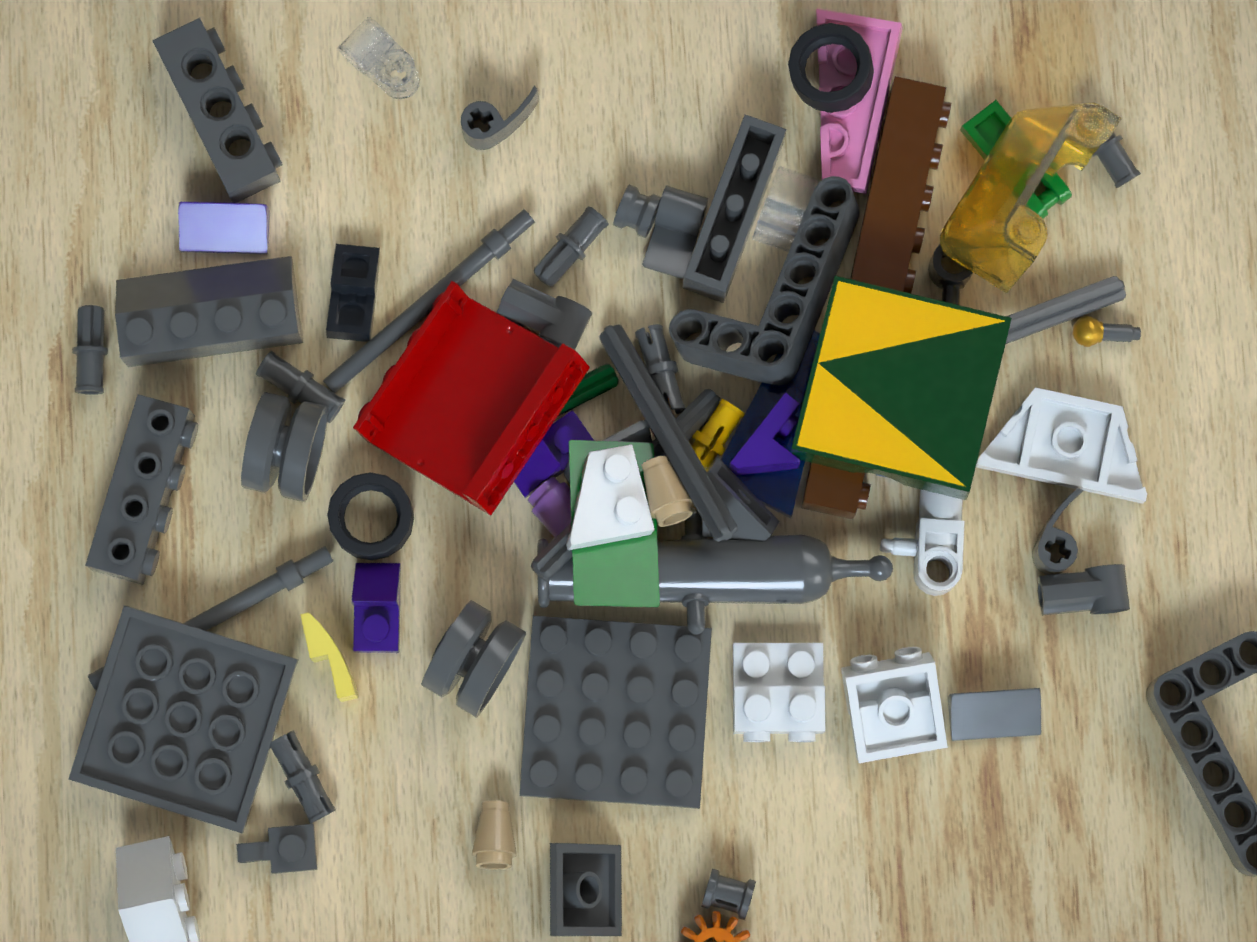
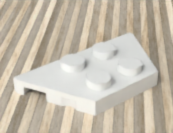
M1036 387L981 454L976 464L977 468L1073 489L1079 488L1087 492L1142 504L1146 502L1147 492L1145 487L1142 486L1136 465L1138 460L1135 449L1128 436V424L1123 406Z

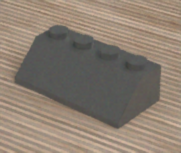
M292 256L116 280L115 319L120 358L127 367L303 343Z

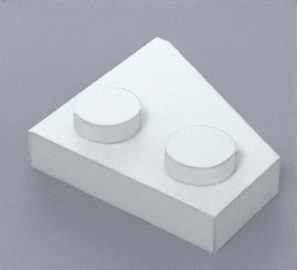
M627 445L589 452L584 462L581 476L582 483L577 494L572 528L566 543L567 549L573 550L651 535L655 529L633 446Z

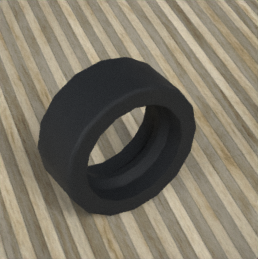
M834 23L814 26L803 33L791 48L788 61L791 82L801 100L815 110L830 113L848 110L862 101L871 88L874 68L869 47L862 36L848 26ZM831 44L843 45L856 58L857 71L855 78L848 86L838 91L824 92L813 87L807 79L805 71L807 59L811 53L822 46Z
M371 472L354 475L340 484L330 498L327 513L330 531L341 548L356 558L371 561L387 558L400 550L410 537L414 522L411 501L401 485L386 475ZM370 490L382 492L388 496L396 506L397 511L396 526L391 534L381 541L372 543L360 541L352 536L346 528L344 519L346 507L351 499L361 492Z

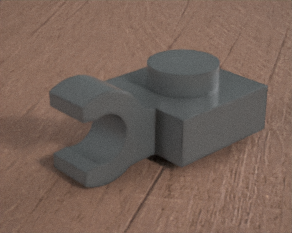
M314 824L268 828L269 842L236 844L239 863L270 861L272 874L318 870Z

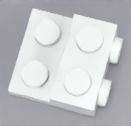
M733 643V734H743V742H770V734H788V742H815V734H823L825 732L823 643Z
M906 647L895 651V658L877 661V656L861 655L850 660L851 666L841 668L858 763L948 748L936 665L929 652L922 653L919 647Z

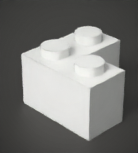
M167 836L117 847L118 911L129 942H200L196 917H187L186 911L190 910L186 886L184 883L181 884V880L188 879L184 855L182 852L175 854L170 837Z

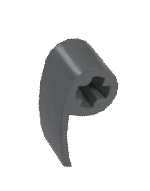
M534 85L530 94L519 108L505 121H503L498 110L492 104L486 101L470 103L461 114V128L466 143L476 150H487L508 138L524 123L537 106L539 95L536 86ZM480 119L483 124H488L489 130L482 133L481 129L474 128V121Z
M670 186L665 187L657 210L655 227L642 263L644 268L677 278H684L702 225L708 198Z
M1076 489L1055 510L1041 530L1033 547V563L1039 571L1046 575L1061 574L1077 558L1078 547L1075 539L1067 532L1054 528L1053 525L1062 511L1084 491L1082 489ZM1054 543L1060 545L1059 553L1065 556V559L1061 557L1056 563L1050 561L1051 553L1045 550V547L1050 548Z

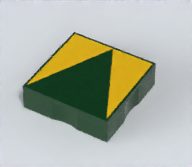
M835 276L791 453L802 461L851 473L878 474L891 478L905 486L967 500L1012 318Z

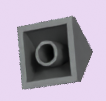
M550 843L551 937L622 936L621 845Z

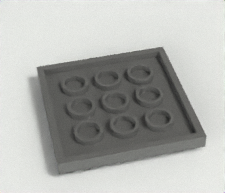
M124 606L68 779L232 831L244 833L270 751V745L274 739L299 659Z
M533 616L520 796L700 809L712 628H705L702 633L694 635L688 630L687 626Z

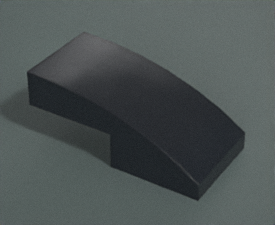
M336 244L330 282L331 297L326 326L327 338L363 342L371 340L380 248Z

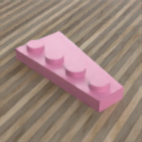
M816 9L817 26L828 23L846 25L862 36L871 53L874 75L871 88L862 101L848 110L833 113L820 111L822 180L831 176L841 177L848 181L853 192L867 194L903 30L902 23ZM837 44L818 48L819 90L833 92L848 86L855 78L857 71V62L853 53L843 45Z

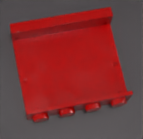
M451 281L445 292L439 294L435 299L432 311L422 326L416 329L410 336L407 348L397 363L386 371L382 385L372 400L361 408L353 429L371 445L491 516L590 366L576 350L563 343L559 348L469 298L457 283Z

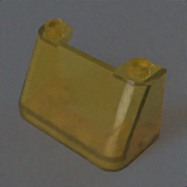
M1096 103L1033 108L1017 112L1005 127L942 228L940 245L944 253L1003 292L1008 293L1035 261L1048 236L1044 220L1025 206L1044 174L1048 173L1053 177L1060 168L1067 165H1075L1076 168L1082 171L1097 149L1110 138L1121 117Z

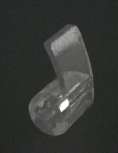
M782 166L778 167L752 240L789 252L812 193L820 180Z

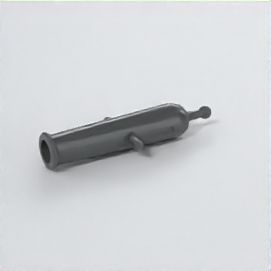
M691 508L692 515L685 520V535L680 540L657 541L660 602L682 603L683 606L687 607V627L694 635L702 633L705 629V607L709 603L805 604L818 600L827 594L831 583L847 577H870L875 581H884L893 572V564L886 556L878 555L870 560L839 559L831 555L824 542L806 535L770 536L766 541L744 539L716 541L713 538L702 537L703 522L695 508ZM544 538L538 541L537 555L549 544ZM572 558L550 580L545 581L537 575L538 603L540 607H548L550 601H574Z

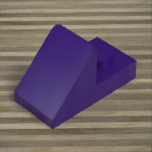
M787 393L781 397L730 462L729 469L735 475L799 468L801 461L775 441L777 437L785 441L798 425L799 418L795 414L798 412L800 403Z
M573 410L551 425L515 479L514 483L524 498L530 496L541 484L551 477L556 478L565 472L569 461L570 440L594 441Z
M400 563L355 564L352 604L354 605L353 651L355 653L400 652Z

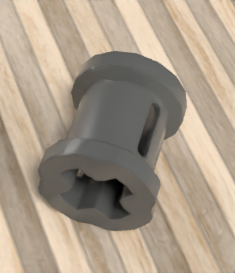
M712 868L701 907L708 909L710 906L725 909L737 913L739 919L745 920L756 881L749 879L745 883L720 875L719 870Z

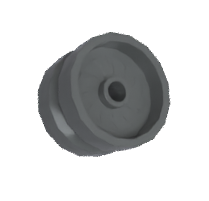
M264 392L257 404L246 440L241 472V486L245 489L266 493L274 485L278 476V488L282 497L305 502L313 487L322 455L328 421L327 406L304 401L295 410L291 419V405L288 398Z
M470 600L439 642L421 685L438 696L444 697L454 689L461 677H463L464 680L456 695V705L477 718L487 706L509 670L524 641L526 631L506 620L500 623L485 641L484 638L492 622L491 611Z

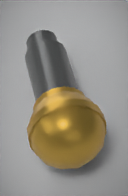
M1091 316L1079 318L1074 324L1073 337L1078 344L1090 347L1102 341L1131 342L1132 340H1140L1141 329L1129 324L1102 323V321H1098Z

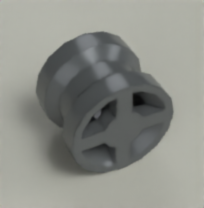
M629 184L617 209L613 226L621 229L628 226L635 229L638 236L647 238L655 221L661 197L655 194L651 196L640 194L637 187Z

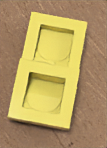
M310 613L300 614L309 657L314 663L329 659L337 699L344 702L359 698L350 669L332 637Z

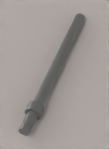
M523 209L499 231L493 229L482 238L481 242L483 244L326 377L323 382L333 393H336L432 311L435 299L439 294L445 292L451 281L457 283L460 287L494 257L499 260L511 249L509 244L535 223L529 213Z
M326 546L295 563L291 559L276 567L277 573L183 624L207 631L285 588L290 591L305 583L303 578L334 561ZM104 667L88 675L89 681L96 691Z

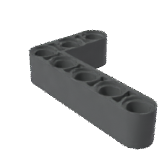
M831 176L824 178L815 187L759 326L694 309L680 311L673 317L669 325V333L679 354L685 361L770 385L780 386L794 379L859 219V207L851 185L846 179ZM844 201L837 207H829L834 202ZM829 239L823 245L813 246L818 240ZM814 277L806 284H798L803 278ZM799 315L793 322L782 323L788 316ZM701 333L695 340L685 341L691 334ZM742 343L738 349L731 352L726 351L732 344ZM783 354L775 362H766L772 355Z
M1249 631L1155 678L1147 688L1146 699L1232 864L1243 875L1255 877L1257 876V868L1248 863L1246 850L1252 843L1257 844V804L1202 703V700L1257 673V663L1255 665L1247 664L1241 659L1239 654V647L1242 642H1250L1257 648V631ZM1203 662H1210L1218 668L1219 680L1216 685H1208L1201 679L1199 670ZM1171 682L1179 689L1180 700L1177 705H1168L1161 699L1160 687L1162 683ZM1192 722L1199 727L1201 740L1197 746H1190L1182 739L1181 728L1184 723ZM1208 762L1217 764L1222 770V781L1217 787L1207 784L1203 778V768ZM1230 802L1238 804L1244 812V820L1238 828L1229 825L1225 820L1224 811Z

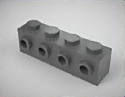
M137 395L85 564L90 570L144 585L146 575H154L160 556V551L155 550L156 542L160 532L164 534L167 532L172 518L173 508L167 507L172 490L179 491L185 475L186 466L180 463L185 447L190 449L193 447L198 432V423L193 422L195 415L189 408Z

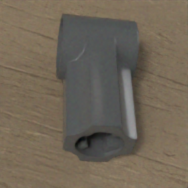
M515 279L507 287L497 310V313L537 333L540 338L559 348L563 343L574 350L593 314L588 308L562 296L554 298Z
M1124 564L1086 568L1085 572L1052 574L1037 578L1038 600L1042 616L1090 611V614H1109L1130 610Z

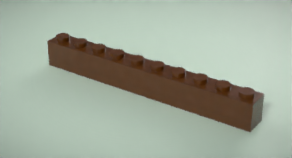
M897 76L894 77L850 279L912 293L916 270L908 269L911 253L919 254L923 242L925 228L917 227L920 211H929L934 186L926 185L929 169L937 170L943 144L935 143L938 127L946 129L952 103L944 101L947 87ZM810 463L801 508L853 520L857 508L866 509L871 484L863 482L865 473H851Z

